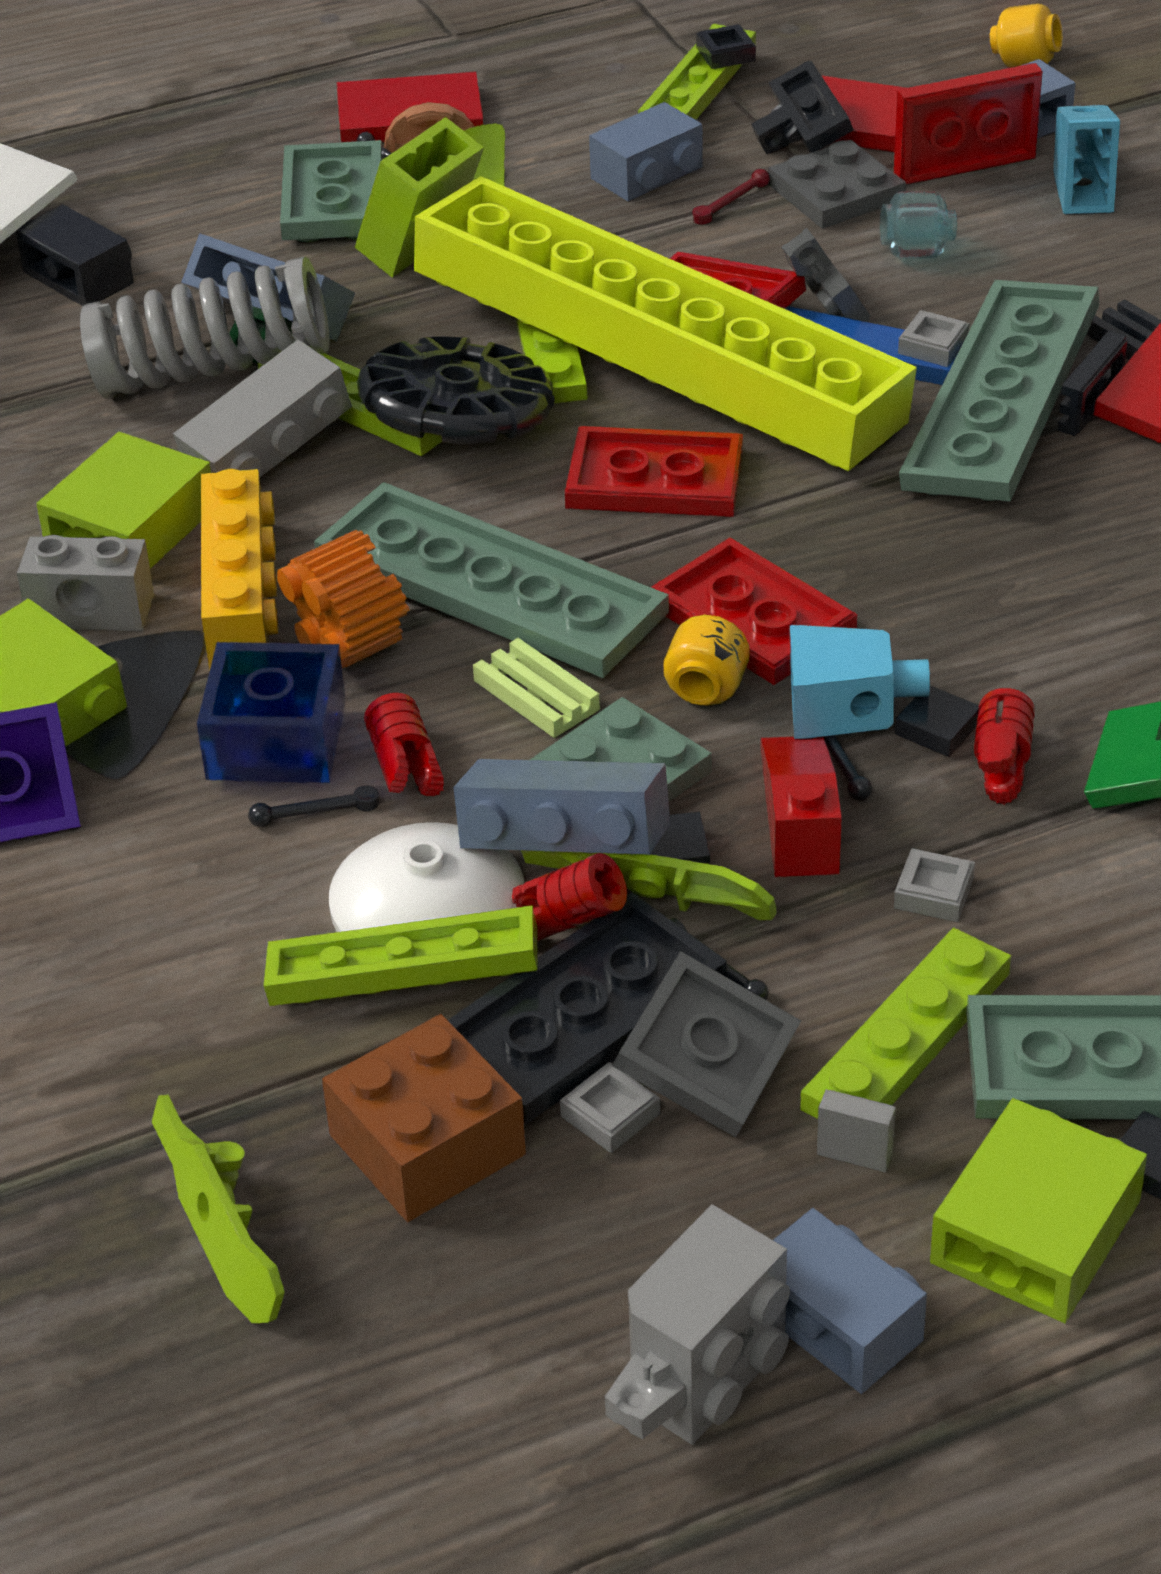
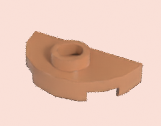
M427 102L409 107L394 118L386 131L384 148L392 153L445 117L462 130L475 126L463 112L447 104Z

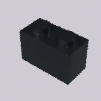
M64 204L23 224L15 231L23 272L81 306L100 302L134 283L131 267L132 252L127 239Z

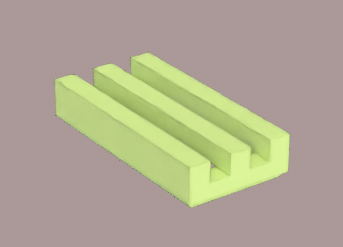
M520 638L509 643L510 652L508 654L502 649L491 654V664L486 663L484 660L473 664L474 681L553 738H556L600 710L598 692ZM508 674L516 681L524 685L527 688V691L515 682H513L511 679L506 677L505 675ZM545 702H548L550 705L558 709L564 715H560L559 713L554 711L552 708L547 706Z

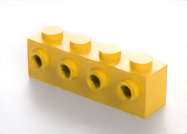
M225 469L217 473L201 474V620L210 674L269 669V635L279 634L275 598L268 599L270 597H277L274 562H267L276 561L273 529L275 525L272 491L261 492L258 469L241 471Z

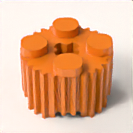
M354 530L291 559L287 566L278 569L277 572L278 584L283 594L297 607V615L302 619L294 625L298 641L309 655L321 651L335 669L346 668L402 640L401 634L403 630L399 628L401 626L399 618L406 616L407 612L410 611L409 606L405 603L406 595L401 590L402 584L394 574L385 577L380 571V566L374 563L372 554H368V552L376 547L371 542L369 535H364L363 531Z

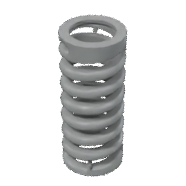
M304 256L287 260L284 265L275 267L278 281L286 282L293 309L291 327L293 334L290 333L282 316L278 288L272 270L266 265L259 266L256 269L255 284L266 326L265 342L255 324L253 305L245 277L238 271L231 272L228 275V296L238 327L237 347L228 333L226 313L219 286L213 278H204L199 284V295L204 318L211 335L210 354L201 340L199 320L192 293L185 284H176L172 289L171 299L177 327L184 344L183 360H181L174 348L171 321L163 295L158 290H149L144 295V311L151 339L157 352L155 366L147 355L142 318L138 306L131 296L125 295L118 299L116 303L118 324L113 325V314L109 303L103 304L98 301L82 306L80 313L81 340L87 366L98 392L103 398L108 400L114 398L120 392L129 395L135 394L141 390L144 383L151 388H163L170 382L171 377L178 382L188 383L196 378L199 371L203 375L216 377L224 371L226 364L233 370L244 371L251 366L253 359L264 365L296 340H300L307 346L310 345L313 350L320 354L327 353L330 344L327 313L320 284L310 260ZM117 335H121L129 357L128 373L122 367L119 360Z

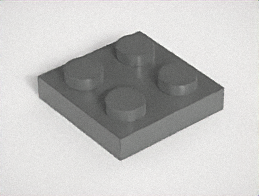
M852 140L837 141L827 148L806 155H796L788 161L768 167L770 175L768 185L822 229L905 200L906 182Z
M680 951L618 1053L613 1067L736 1138L801 1020Z

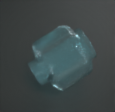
M935 191L897 192L892 197L890 204H883L879 225L881 244L889 246L891 253L896 258L935 259L943 253L947 241H954L956 238V211L948 210L945 198Z

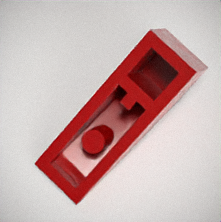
M794 736L761 738L760 748L774 877L840 874L842 817L836 773L824 738L794 739Z

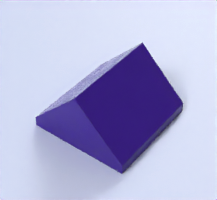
M57 702L1 712L0 842L81 827Z

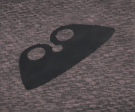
M190 630L157 633L97 646L107 655L118 658L123 664L120 676L127 707L67 745V754L93 771L111 779H120L133 770L156 743L184 697L203 651L204 636L202 632Z

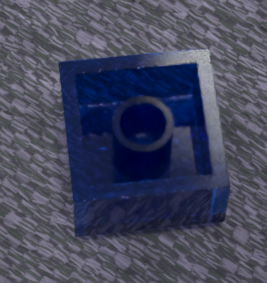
M216 643L197 720L206 780L330 783L346 701L339 644Z

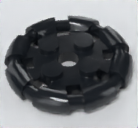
M465 337L420 338L418 344L410 345L406 341L395 343L373 354L360 370L357 380L360 400L369 412L376 414L379 421L400 432L421 439L425 433L441 435L443 443L483 444L494 442L497 435L504 434L509 439L523 435L538 427L548 417L549 411L553 408L555 402V390L551 378L541 366L534 365L531 358L514 349L493 342H489L487 346L471 344L470 339Z

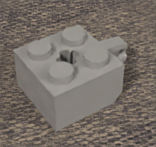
M711 1204L628 1289L631 1359L605 1395L606 1416L616 1424L624 1426L631 1434L641 1439H644L662 1425L691 1445L701 1437L712 1423L716 1425L723 1424L736 1409L744 1388L759 1372L763 1374L771 1372L782 1359L788 1346L789 1336L785 1333L786 1304L790 1295V1288L786 1285L787 1249Z

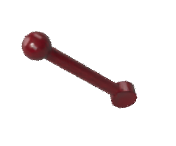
M756 169L751 174V179L708 206L700 205L692 210L693 222L701 225L708 224L713 219L712 214L753 188L766 187L770 181L769 173L765 169Z

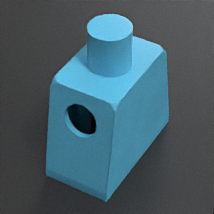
M1063 106L1057 108L1053 171L1064 214L1114 212L1120 120L1108 106ZM1082 177L1092 181L1091 184L1086 186L1074 185Z
M790 625V671L794 739L888 729L894 723V697H929V660H892L890 635L886 631Z

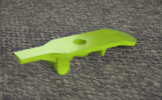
M521 850L525 863L558 869L597 854ZM603 853L612 858L618 865L625 879L626 887L630 891L647 898H660L664 894L674 895L677 897L681 911H687L691 902L695 901L731 906L757 920H773L777 913L775 899L757 882L726 867L652 854Z
M158 1095L152 1124L173 1165L179 1200L225 1295L251 1323H269L276 1320L285 1294L278 1268L251 1240L247 1232L252 1214L251 1206L235 1204L233 1190L238 1180V1170L241 1168L245 1155L244 1149L239 1144L231 1141L205 1144L182 1123L169 1095Z

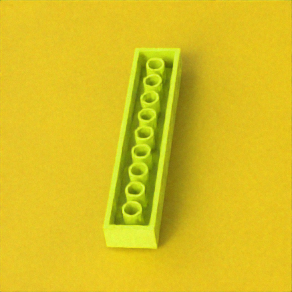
M482 176L415 216L414 271L435 280L442 286L450 287L468 295L481 304L507 313L522 323L533 325L563 339L566 343L574 344L598 355L609 363L617 364L637 373L652 383L663 385L689 397L693 402L704 404L732 417L741 424L749 425L767 433L784 444L795 446L819 457L832 466L850 471L909 423L917 367Z

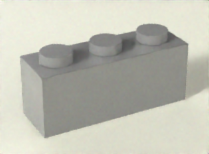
M296 340L175 431L173 436L179 452L210 462L211 473H217L225 469L240 471L258 469L260 478L339 418L352 405L340 367L300 340Z

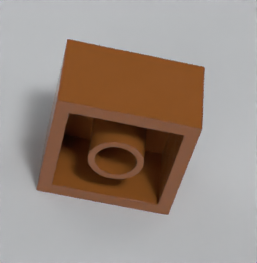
M442 1014L435 1016L322 1078L330 1136L407 1223L526 1155L522 1097Z

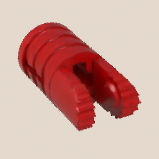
M1012 688L995 689L983 696L979 703L974 741V754L978 760L979 769L985 772L984 788L986 794L989 795L990 800L996 801V804L1002 803L1003 805L1007 802L1011 803L1013 799L1017 798V794L1021 792L1025 764L1031 755L1035 718L1033 701L1025 693ZM1003 701L1002 717L998 716L999 702Z
M389 693L371 702L364 713V722L389 792L401 793V791H404L408 781V774L412 772L415 783L419 786L418 791L421 792L420 794L424 796L440 795V792L444 791V778L416 701L404 693Z
M597 853L512 889V900L516 907L533 905L537 923V941L567 931L577 925L590 922L592 919L616 912L623 908L627 898L626 883L620 868L612 858L603 853Z

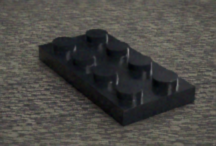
M631 893L627 896L622 909L593 919L538 957V970L513 974L452 1016L448 1021L522 1097L524 1123L528 1124L608 1062L612 1063L615 1061L680 951L726 978L727 960L637 895Z

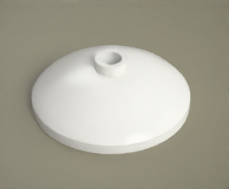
M438 822L410 824L388 830L373 837L347 856L338 867L330 885V915L336 932L517 908L516 904H513L512 889L524 884V877L518 862L508 850L460 848L458 825Z

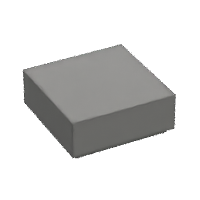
M920 310L899 337L898 354L948 367L959 353L969 332L970 323Z
M911 848L895 890L894 909L958 922L974 879L975 862Z
M608 1062L560 1100L561 1117L608 1152L613 1153L660 1115V1097L632 1077L613 1067L611 1062Z
M826 1089L818 1107L817 1155L886 1172L893 1155L896 1107Z

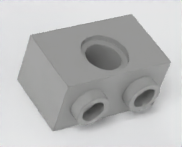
M58 535L30 536L17 571L22 601L29 598L71 629L144 630L154 597L145 539H121L118 537L71 538Z

